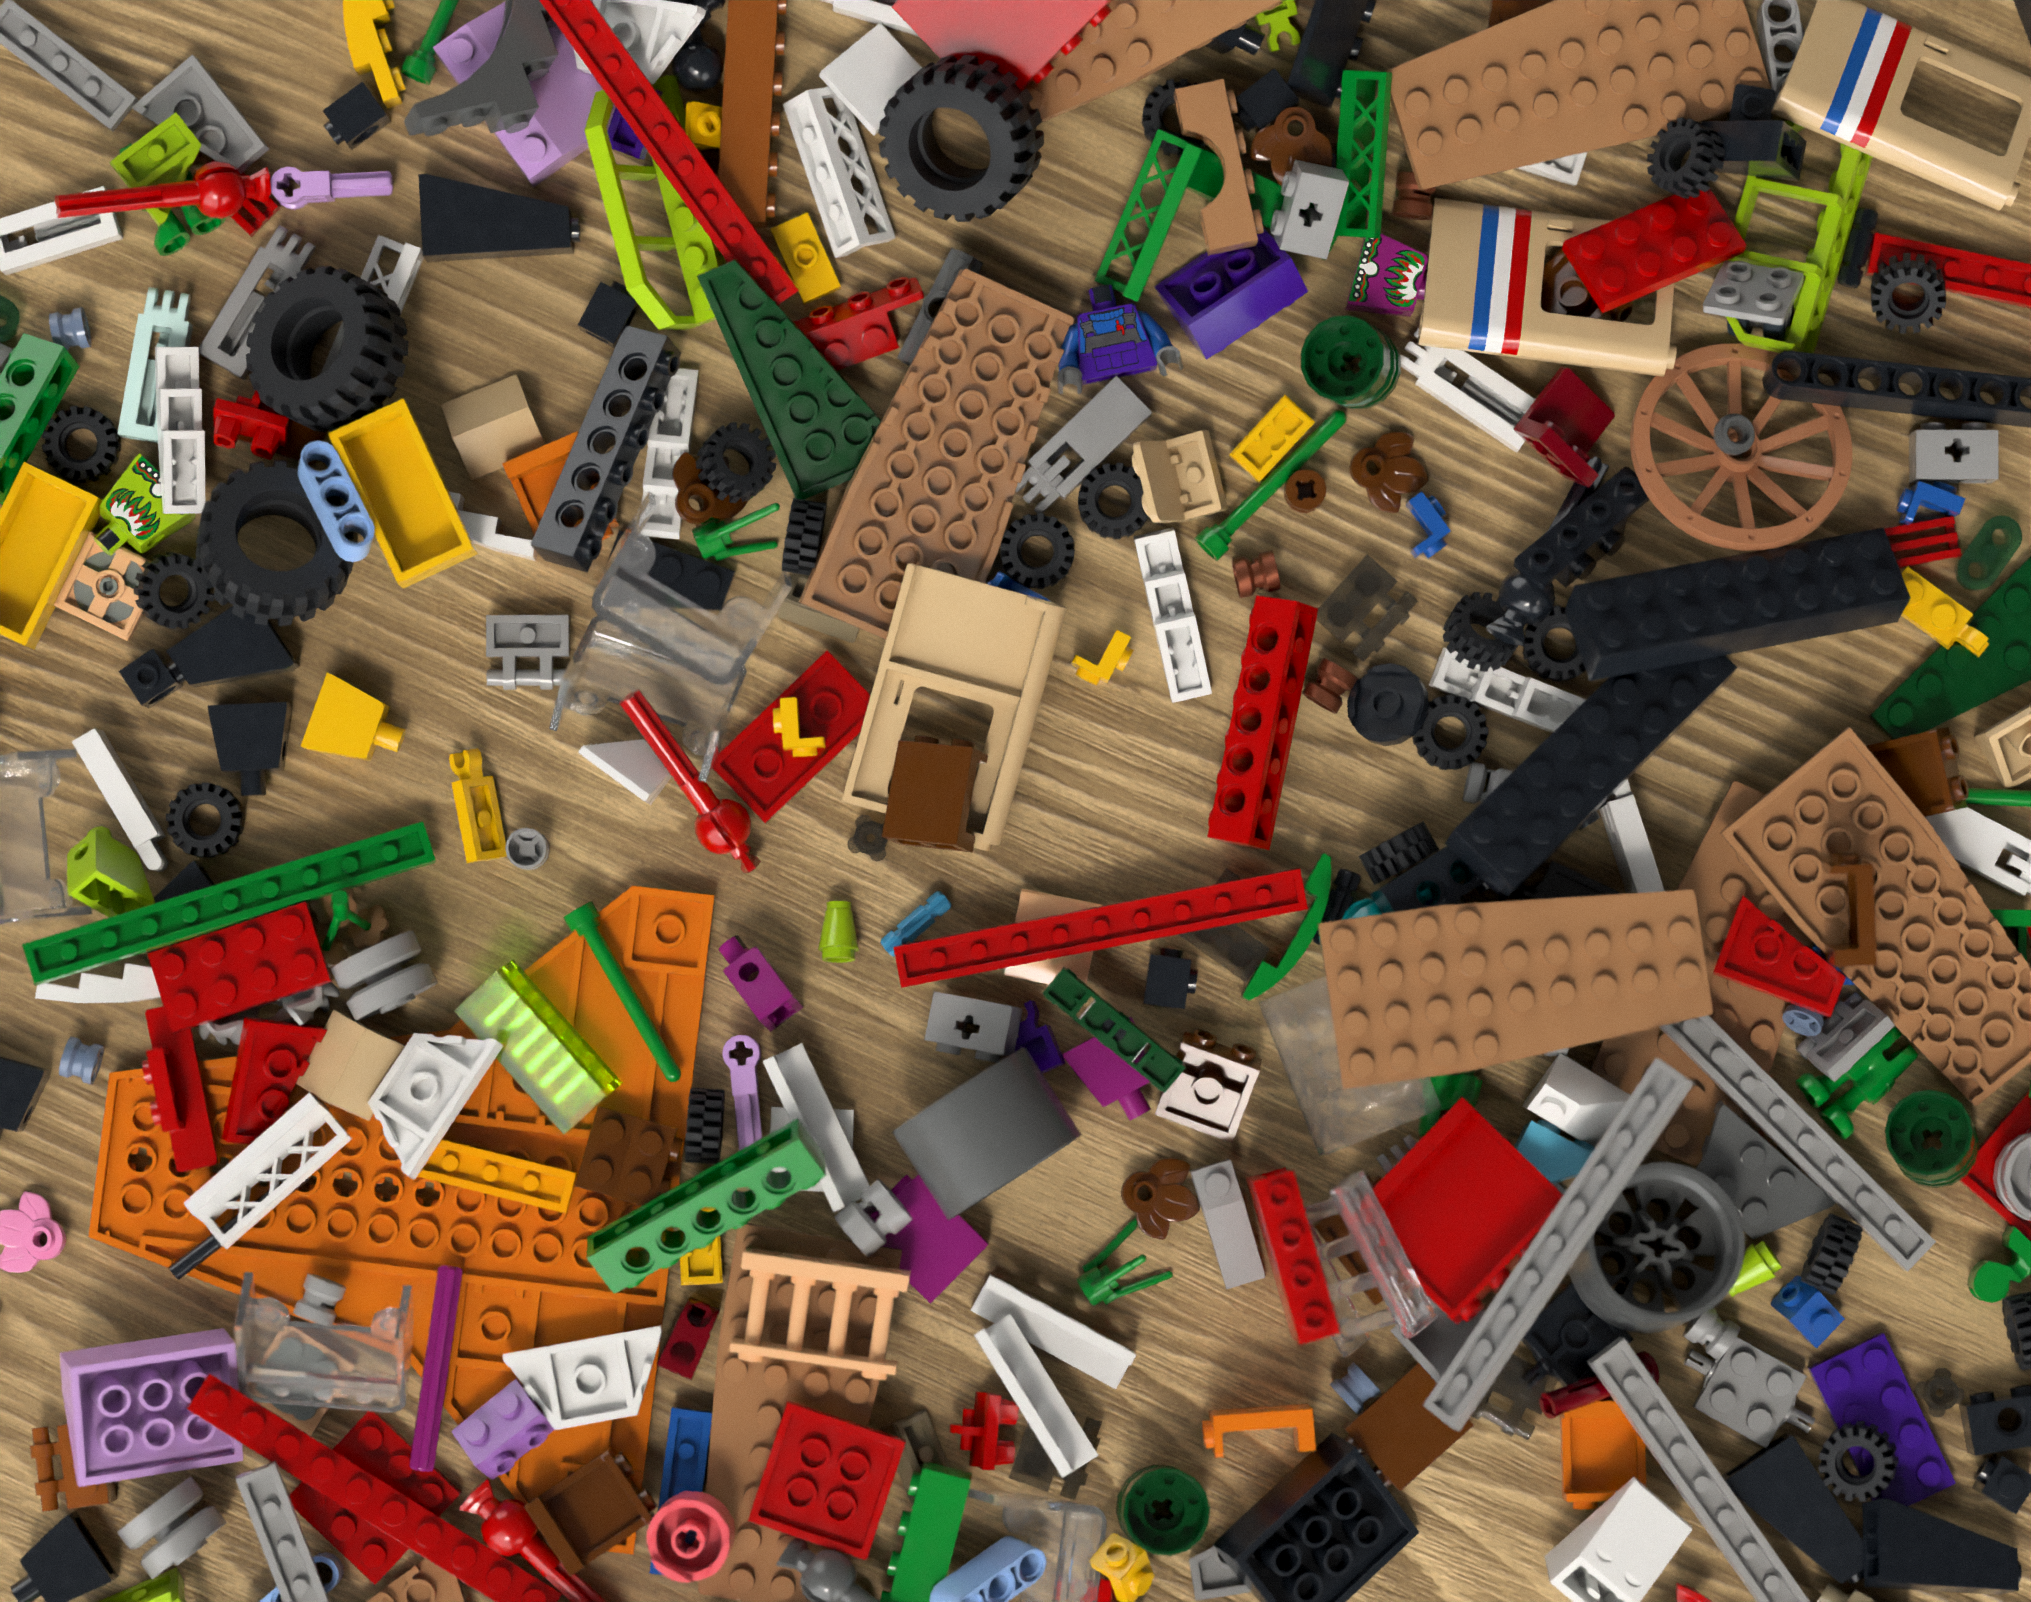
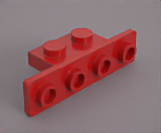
M906 277L897 278L889 282L886 288L872 293L860 292L854 294L847 302L834 307L822 306L810 312L809 316L796 320L794 323L838 371L898 349L899 346L887 312L921 300L925 296L916 277L910 279Z
M164 1006L148 1009L145 1012L152 1050L146 1051L148 1060L142 1061V1069L146 1084H153L156 1100L150 1102L153 1122L155 1126L161 1125L162 1133L169 1132L178 1172L216 1165L218 1163V1156L192 1028L174 1034L171 1032Z

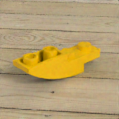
M343 0L344 27L354 69L359 76L373 71L382 100L387 108L403 104L399 92L406 90L401 72L398 66L390 67L386 53L393 51L385 28L377 29L378 26L392 22L388 10L395 8L393 0Z

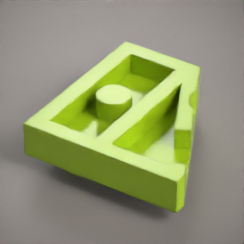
M175 112L111 160L110 165L128 188L185 181L202 145L177 112ZM171 208L146 209L158 226L166 221Z

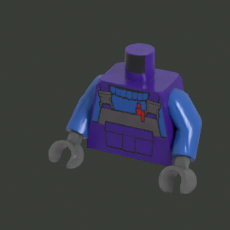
M1112 285L1094 287L1088 290L1092 312L1077 315V323L1068 328L1061 346L1064 352L1058 364V393L1063 394V386L1066 384L1076 385L1077 394L1082 393V385L1112 380L1115 376L1121 378L1156 371L1157 363L1160 374L1167 376L1165 366L1169 363L1178 364L1180 370L1184 368L1181 354L1177 348L1173 347L1166 331L1147 312L1137 311L1134 304L1117 306Z

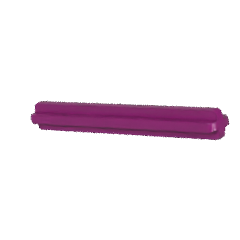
M442 1265L439 1266L437 1272L409 1464L411 1469L429 1472L435 1466L463 1273L461 1268Z

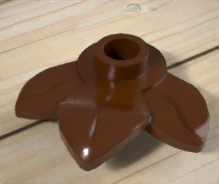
M1299 106L1283 109L1277 115L1273 125L1262 128L1256 133L1251 145V158L1257 161L1271 160L1273 175L1281 187L1285 173L1287 171L1292 172L1295 159L1328 167L1332 165V148L1328 138L1315 130L1313 116L1306 109ZM1292 120L1302 122V131L1297 135H1291L1287 131V126Z
M1390 432L1381 435L1373 447L1357 451L1350 461L1349 468L1352 479L1359 486L1366 488L1370 503L1384 512L1398 513L1401 505L1400 493L1418 491L1429 480L1424 467L1416 459L1409 457L1414 437L1408 433ZM1369 460L1373 461L1376 465V473L1374 475L1369 474L1366 470V464Z
M684 452L677 459L672 472L674 483L678 489L675 497V507L683 520L692 524L704 523L711 517L727 520L737 515L746 506L748 501L742 502L741 498L736 503L729 502V495L723 500L716 498L719 491L716 488L711 491L707 487L710 483L708 479L700 481L698 475L703 469H696V460L692 455ZM723 456L726 466L730 469L728 457ZM689 499H694L698 502L699 510H694L690 506Z
M1167 1158L1157 1160L1147 1172H1135L1125 1179L1121 1188L1122 1201L1128 1209L1135 1212L1137 1225L1147 1236L1165 1240L1169 1231V1221H1186L1199 1212L1200 1207L1195 1195L1182 1185L1190 1170V1165L1187 1162ZM1142 1185H1145L1149 1191L1147 1198L1144 1200H1140L1137 1196V1191Z

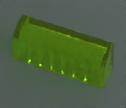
M514 960L496 970L454 1011L479 1040L493 1038L504 1045L496 1059L563 1135L581 1122L623 1084Z

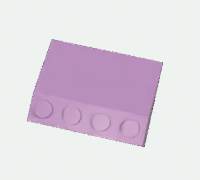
M505 2L466 23L433 47L438 58L457 84L467 80L493 53L502 29ZM558 26L548 28L558 56L546 75L529 81L539 106L529 125L515 133H506V130L494 132L533 188L589 148L584 130L595 92L603 90L592 74L577 69L574 48ZM613 105V108H612V112H611L610 119H609L608 126H607V131H608V128H609V125H610V122H611V119H612L614 110H615V108H616L615 105Z
M224 1328L60 1352L62 1392L78 1487L243 1461L242 1443L186 1409L209 1373L239 1391L236 1344Z

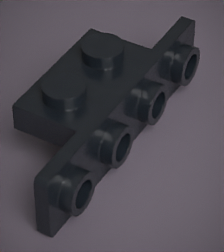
M1629 467L1622 468L1514 559V567L1529 578L1539 589H1544L1555 579L1567 588L1577 578L1583 580L1588 577L1603 556L1606 554L1612 556L1621 548L1625 541L1624 531L1627 518L1650 500L1643 490L1636 473Z

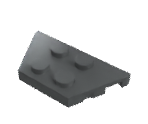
M1721 1100L1716 1103L1714 1123L1710 1136L1706 1135L1701 1150L1703 1154L1702 1160L1696 1166V1170L1711 1178L1726 1192L1740 1216L1743 1231L1753 1240L1826 1210L1835 1204L1812 1179Z

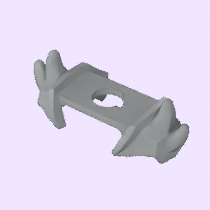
M330 982L199 1025V1034L205 1040L212 1033L222 1045L228 1043V1038L231 1039L233 1044H239L244 1017L262 1019L258 1017V1012L263 1006L272 1003L279 1006L283 1005V1008L279 1009L276 1015L265 1020L296 1021L299 1025H302L314 1018V1010L320 1007L324 1013L328 1012L330 1004L327 996L339 997L340 992Z

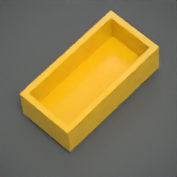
M404 398L328 433L373 522L376 539L397 584L404 589L478 554L416 419Z
M23 462L0 509V634L35 650L56 607L54 603L89 532L93 531L100 517L99 506L103 500L26 462Z

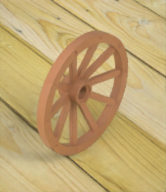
M1738 343L1709 345L1695 349L1676 358L1673 370L1666 369L1664 377L1655 376L1646 387L1636 407L1630 432V449L1638 480L1654 506L1670 522L1703 542L1741 551H1761L1788 545L1800 540L1819 527L1832 513L1847 486L1852 467V441L1848 423L1840 406L1811 403L1820 415L1819 418L1759 440V434L1783 401L1770 396L1752 422L1755 438L1750 449L1740 454L1744 459H1737L1732 455L1722 452L1714 439L1654 412L1655 406L1663 394L1677 383L1714 438V427L1719 419L1689 374L1710 367L1727 366L1728 414L1742 415L1741 366L1766 371L1773 359L1779 354L1777 352ZM1777 369L1778 375L1783 380L1793 381L1792 375L1787 370ZM1650 426L1711 455L1655 464L1650 445ZM1729 428L1727 432L1729 439L1737 442V432ZM1827 430L1832 448V467L1765 456L1764 454ZM1713 469L1715 475L1690 508L1673 494L1662 479V477ZM1761 470L1829 481L1822 497L1812 508L1806 511ZM1747 478L1794 520L1774 527L1756 529ZM1725 482L1733 483L1741 528L1723 525L1701 516Z

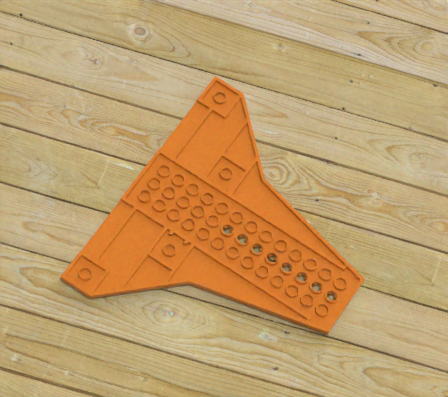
M631 886L599 911L600 916L597 918L601 924L598 927L599 931L681 1070V1077L678 1081L670 1082L666 1079L584 936L579 937L575 930L449 1030L422 1033L433 1034L436 1037H445L447 1035L463 1036L466 1039L476 1040L493 1038L504 1045L442 1139L576 1172L577 1180L597 1107L601 1106L678 1128L676 1137L683 1139L680 1154L676 1163L669 1161L665 1177L672 1179L669 1190L680 1185L687 1128V1110L693 1082L715 895ZM413 1034L389 1038L406 1046ZM237 1056L198 1061L218 1156L217 1164L221 1163L222 1157L228 1158L230 1163L250 1145L226 1142L222 1139ZM143 1069L109 1072L88 1237L169 1268L170 1265L212 1234L206 1225L193 1216L183 1203L217 1173L212 1171L213 1166L186 1171L184 1177L179 1176L177 1169L171 1166L174 1155L169 1132L162 1133L161 1125L155 1126L153 1122L150 1102L155 1101L156 1098L153 1084L147 1085L145 1082ZM295 1084L288 1097L290 1102L283 1115L305 1097L309 1091ZM312 1094L327 1107L352 1139L312 1174L317 1177L316 1184L309 1186L308 1191H302L301 1187L275 1206L228 1249L221 1247L186 1274L405 1358L422 1378L438 1268L442 1265L461 1268L463 1273L443 1407L457 1425H460L514 1379L520 1382L511 1368L503 1361V1354L653 1326H662L670 1267L666 1269L660 1268L646 1276L639 1285L633 1288L626 1287L614 1294L587 1260V1237L641 1207L640 1205L576 1187L574 1184L568 1212L562 1213L421 1177H416L414 1180L403 1173L400 1167L402 1163L394 1148L389 1145L383 1133V1126L375 1118L374 1114L371 1120L368 1121L329 1104ZM327 1122L314 1132L312 1146L324 1147L337 1135ZM140 1147L147 1149V1155L152 1157V1164L146 1165L144 1172L137 1171V1164L130 1160L131 1154H138ZM289 1154L282 1161L281 1174H291L300 1167L302 1154ZM345 1172L351 1173L352 1180L358 1182L357 1189L351 1190L349 1196H343L342 1189L335 1187L336 1179H342ZM386 1177L393 1178V1185L399 1186L398 1194L392 1195L390 1201H384L383 1193L376 1192L377 1184H383ZM260 1181L251 1188L249 1202H254L270 1189L271 1181H268L267 1186H261ZM427 1182L434 1183V1190L440 1191V1198L433 1200L431 1206L424 1205V1198L417 1197L418 1189L425 1188ZM227 1209L214 1221L221 1227L239 1213V1209ZM669 1227L666 1230L674 1231L675 1227ZM633 1247L631 1249L635 1251H641L645 1248ZM308 1273L327 1278L347 1287L343 1299L337 1301L335 1305L336 1317L332 1327L312 1322L293 1313L297 1301L303 1298L306 1291L303 1284ZM661 1338L638 1415L552 1431L540 1446L530 1449L515 1462L508 1472L498 1476L515 1499L528 1504L610 1448L615 1455L619 1452L625 1455L635 1473L630 1475L638 1490L643 1487ZM637 1531L607 1552L633 1555L635 1553Z

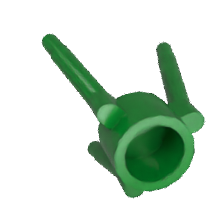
M773 503L729 524H726L724 520L720 521L721 519L711 517L706 522L701 523L702 525L693 528L692 533L703 558L706 559L714 555L718 562L730 556L777 548L778 543L774 540L727 547L726 545L733 543L731 532L778 511L780 505Z
M1136 1217L1093 1260L1082 1266L1085 1273L1076 1278L1085 1296L1093 1306L1102 1301L1108 1305L1119 1297L1158 1284L1173 1276L1171 1271H1166L1115 1289L1119 1286L1117 1279L1144 1263L1147 1257L1141 1254L1114 1271H1111L1107 1264L1101 1268L1099 1267L1138 1227Z

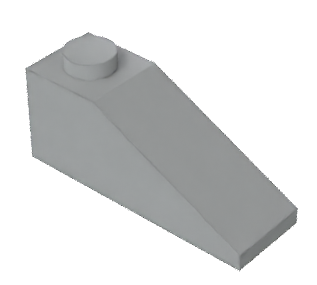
M1231 1159L1189 1171L1226 1290L1265 1278L1263 1264Z

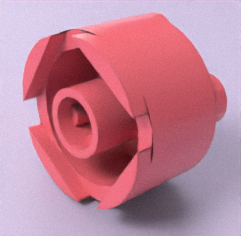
M683 1491L671 1497L657 1511L647 1530V1545L651 1560L659 1572L677 1582L698 1581L714 1575L724 1564L734 1544L735 1523L732 1515H730L722 1502L707 1493ZM690 1529L697 1532V1540H694L692 1544L684 1541L686 1533Z

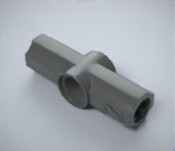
M951 248L929 294L923 300L922 308L897 357L898 360L910 367L934 321L928 313L931 305L944 301L961 269H968L979 274L983 266L982 262L963 251Z

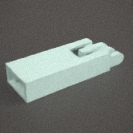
M149 287L144 314L138 313L117 435L122 438L158 443L155 360L148 359L152 333H160L156 347H189L193 325L187 321L191 294L181 293L178 308H173L174 291L165 290L161 306L157 305L158 288Z

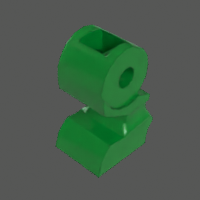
M2007 1225L2002 1235V1245L2012 1255V1260L2008 1264L2003 1265L1982 1259L1971 1269L1967 1285L1972 1296L1978 1300L1990 1303L1998 1302L2007 1295L2010 1281L2021 1283L2024 1278L2031 1275V1242L2016 1227Z

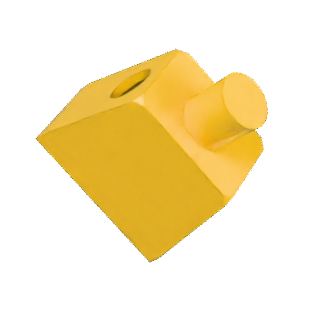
M326 673L300 747L314 752L371 761L376 746L398 753L403 743L406 729L385 722L390 708L388 705L340 678Z

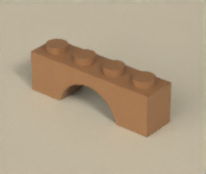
M1224 79L1175 89L1173 97L1182 136L1197 139L1208 145L1218 156L1223 168L1224 181L1220 193L1210 204L1201 209L1199 215L1208 256L1256 246L1258 242L1257 234L1264 233L1259 209L1252 210L1249 194L1255 193L1251 170H1243L1240 154L1246 153V146L1242 129L1234 130L1231 114L1238 113L1233 89L1226 90Z

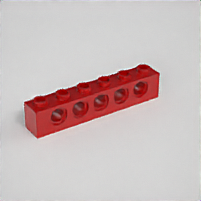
M1256 595L1254 608L1249 616L1250 628L1246 648L1241 656L1242 668L1238 687L1233 695L1234 707L1230 727L1225 735V751L1222 766L1216 779L1217 791L1215 801L1208 818V838L1229 844L1270 850L1318 614V608L1299 601ZM1277 636H1278L1277 644H1276L1275 647H1274L1275 639H1276ZM1270 676L1269 684L1266 687V681ZM1260 717H1262L1261 724L1258 727V721ZM1252 757H1253L1252 766L1249 768L1250 761H1251V759H1252ZM1244 797H1245V803H1244V806H1243L1242 809H1241V804H1242V801H1243V799H1244Z

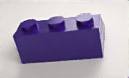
M1264 227V233L1257 234L1258 242L1256 246L1208 256L1206 251L1154 286L1188 339L1206 360L1224 350L1229 344L1250 330L1257 328L1262 322L1283 308L1290 306L1295 300L1309 292L1292 258L1285 250L1279 249L1275 239Z

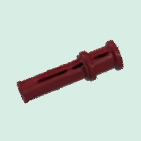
M1646 1351L1636 1353L1653 1380L1658 1384L1660 1375L1654 1358ZM1597 1375L1559 1389L1542 1393L1539 1401L1544 1415L1549 1419H1553L1561 1414L1587 1406L1611 1395Z

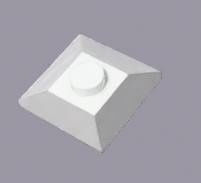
M644 739L583 745L578 753L649 805L653 803L672 777Z
M1559 1053L1524 1101L1523 1107L1572 1137L1585 1141L1595 1147L1631 1095Z

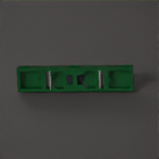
M1063 967L1042 992L1045 998L1068 1014L1095 1036L1099 1042L1111 1049L1163 1093L1169 1089L1186 1068L1183 1061L1168 1052L1130 1021L1129 1017L1119 1012L1093 991L1070 969ZM1089 998H1094L1082 1015H1077ZM1149 1043V1044L1151 1045V1047L1146 1051V1053H1145V1054L1141 1057V1059L1136 1063V1062L1134 1061L1135 1058L1140 1054V1052H1141V1051L1145 1048V1046Z

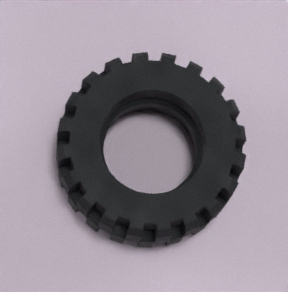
M953 55L943 57L938 62H931L921 68L896 91V94L885 106L884 113L886 116L880 121L878 131L880 136L885 137L879 143L880 156L882 158L887 157L889 163L884 168L889 179L895 177L900 184L896 189L904 198L909 194L916 200L914 206L919 210L925 212L928 208L934 210L933 216L943 220H948L952 215H955L957 222H970L975 216L983 219L992 215L997 209H1002L1031 180L1033 177L1032 172L1038 168L1042 157L1038 150L1044 145V133L1036 128L1042 122L1038 109L1032 110L1029 102L1033 97L1028 89L1025 88L1021 91L1015 84L1018 78L1010 71L1005 75L999 72V64L988 59L983 64H978V58L970 55H964L958 61ZM936 108L957 109L968 114L978 122L984 130L990 145L991 155L988 168H967L955 163L943 153L936 142L932 127L933 113Z
M320 266L316 270L309 268L296 273V279L292 277L285 279L278 284L280 289L276 293L270 292L263 300L266 305L261 313L256 312L252 320L255 324L253 333L248 332L246 344L250 348V353L246 354L247 369L253 372L249 374L253 389L258 391L259 398L267 406L312 430L319 432L329 430L332 432L384 407L382 402L386 397L392 398L397 390L394 385L398 376L403 378L406 365L402 362L403 357L408 356V341L403 339V336L407 335L405 319L400 317L399 307L395 301L388 298L387 293L342 268L335 269L332 266ZM343 321L344 338L337 358L326 371L315 378H311V358L317 342L330 327Z
M274 460L273 467H265L263 461L251 463L248 473L244 474L242 469H237L228 475L227 484L219 482L212 490L211 499L206 501L203 507L196 540L197 566L202 568L201 578L207 588L214 586L213 597L222 606L230 602L233 605L232 613L243 619L246 613L256 616L255 623L267 625L268 619H278L279 626L292 625L293 617L299 616L301 621L304 622L315 617L317 608L323 611L328 609L334 603L336 594H341L346 587L354 563L345 561L335 552L299 481L298 467L297 469L286 467L287 460ZM339 496L326 498V501L335 507H341L346 504ZM278 515L290 518L302 525L313 538L316 545L314 557L305 565L294 570L273 571L265 569L253 563L243 553L238 544L239 530L249 521L261 516ZM351 531L344 534L348 541L358 543L357 532Z

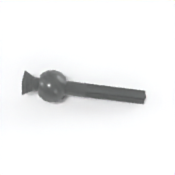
M796 1537L788 1544L776 1563L777 1566L796 1569L802 1574L800 1587L810 1602H880L855 1583L857 1571L854 1564L845 1555L835 1550H824L815 1555L809 1550L804 1539Z

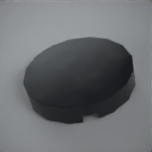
M1388 663L1372 667L1361 680L1357 679L1350 691L1347 700L1348 718L1356 731L1371 743L1382 746L1401 744L1413 737L1424 724L1429 709L1428 691L1422 680L1405 666Z

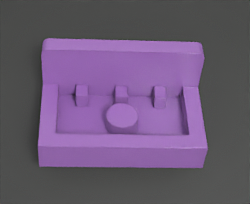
M514 1379L451 1431L475 1467L491 1480L508 1472L519 1458L530 1449L540 1446L546 1440L547 1435L554 1431L552 1425L517 1379Z

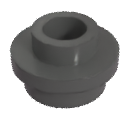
M1728 414L1722 417L1714 427L1715 443L1726 454L1740 455L1749 450L1754 442V427L1743 415ZM1729 428L1737 432V442L1729 439L1727 435Z

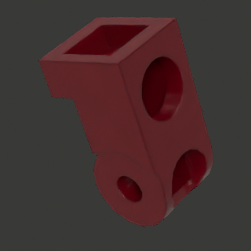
M690 1296L657 1366L692 1381L721 1309Z

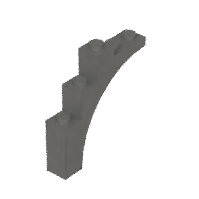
M505 0L502 29L489 59L467 80L447 92L415 103L404 120L409 136L425 133L426 136H434L444 132L450 126L462 124L463 127H472L482 123L484 120L490 133L506 130V133H515L529 125L530 120L539 108L529 81L546 75L558 56L548 29L557 27V24L539 0Z

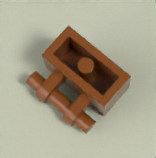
M67 1423L57 1426L59 1441L50 1442L48 1426L32 1428L34 1445L30 1446L31 1458L36 1459L38 1482L35 1483L36 1496L41 1497L42 1512L59 1509L57 1493L65 1492L67 1509L108 1504L117 1500L115 1481L78 1487ZM60 1454L63 1478L55 1479L52 1456Z

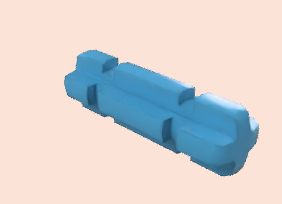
M936 891L926 900L927 904L917 907L897 925L898 929L895 932L891 930L881 939V945L891 956H895L893 946L906 944L908 941L912 943L935 922V917L938 915L941 917L951 908V902L942 892Z

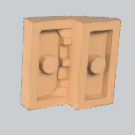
M1021 889L1015 923L1102 905ZM1093 951L1005 968L1004 975L1049 984L1059 971L1065 967L1087 984Z

